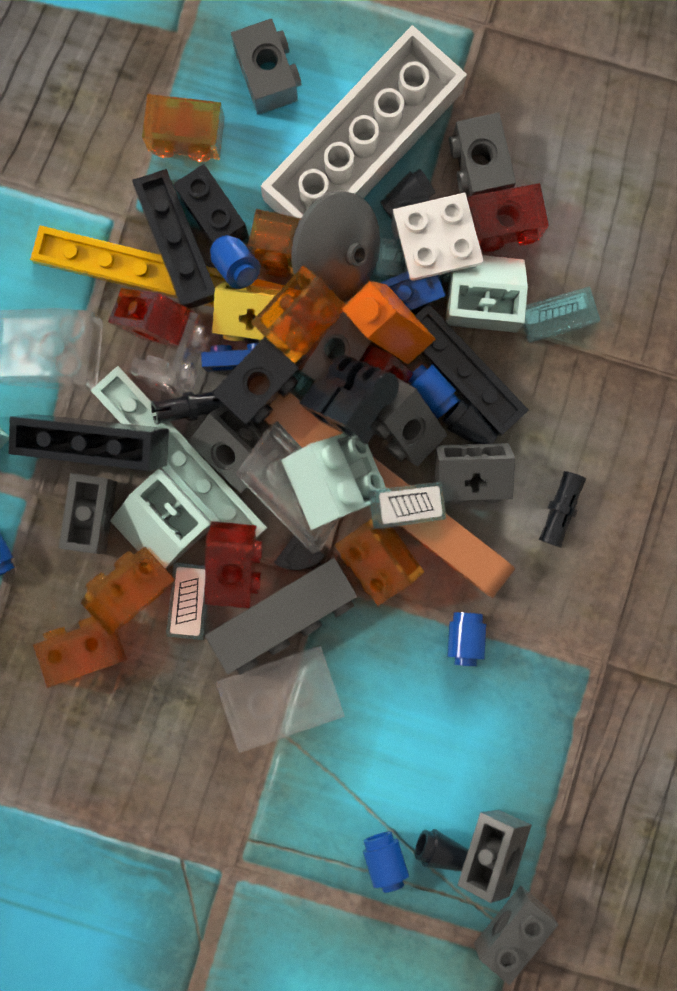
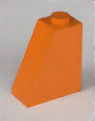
M370 281L342 308L345 314L369 340L408 365L436 340L387 284Z

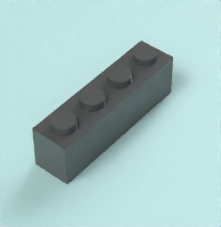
M332 558L207 633L205 637L227 675L235 670L241 675L259 664L256 657L266 651H269L271 656L291 645L288 638L301 631L303 636H306L320 628L322 623L319 619L333 612L334 616L338 617L353 608L354 604L351 600L358 596L336 559Z

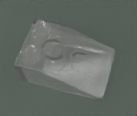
M61 308L0 310V384L91 392V389L97 385L103 320L94 311Z

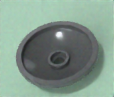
M334 191L318 198L302 216L294 235L291 260L296 282L302 292L311 300L324 305L345 303L364 288L371 278L379 258L380 231L376 215L369 203L357 194L346 191Z

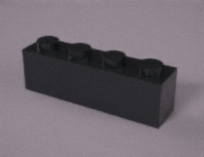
M40 414L10 416L8 454L150 471L167 466L169 429Z

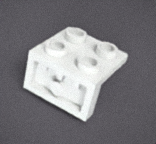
M466 193L393 209L391 227L395 240L400 239L410 280L415 281L482 264L483 257Z

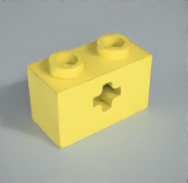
M222 281L215 288L212 333L223 334V339L229 341H243L245 338L259 339L260 342L266 337L275 346L286 343L292 330L295 291L256 285L235 289L226 281ZM250 309L255 310L256 317H260L257 322L253 321L251 314H247Z

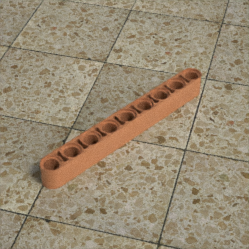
M257 376L251 380L249 391L255 395L264 394L269 389L270 381L266 377ZM291 393L285 398L279 395L270 404L273 411L264 420L266 424L299 449L309 444L343 434L317 420L300 404L301 400ZM373 457L388 492L414 489ZM377 502L372 505L379 512H381L380 502ZM443 511L442 516L395 522L397 526L491 598L495 597L515 571V568L508 561Z

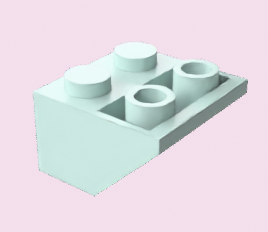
M482 255L483 261L481 265L450 272L445 322L449 326L517 332L525 322L528 289L524 259Z
M344 433L309 444L281 460L311 530L380 502V493L388 492L368 444L361 443Z
M159 468L128 496L110 520L159 575L166 571L215 526L170 476Z

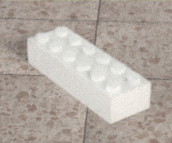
M411 25L261 185L263 201L296 230L302 216L311 204L327 193L346 191L364 198L462 94L467 73Z

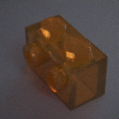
M147 94L142 139L148 151L164 158L173 157V154L186 155L188 158L199 162H207L210 158L220 159L225 120L221 102Z
M256 209L248 243L249 251L259 261L260 267L266 269L265 272L276 277H286L287 273L294 275L291 260L292 244L301 218Z
M303 265L251 323L292 362L296 363L311 350L313 344L328 327L336 323L343 312L342 308L345 304L319 277Z
M382 512L335 544L344 563L352 569L362 583L364 591L372 597L377 606L410 586L424 573V570L391 524L383 523Z
M143 547L136 554H133L131 551L126 552L113 564L116 568L107 576L103 572L99 573L85 586L88 592L82 599L81 604L110 637L160 597L175 580L146 547Z
M100 614L78 621L80 629L67 633L65 626L43 633L45 641L36 643L33 647L47 688L126 660L113 617L102 621Z

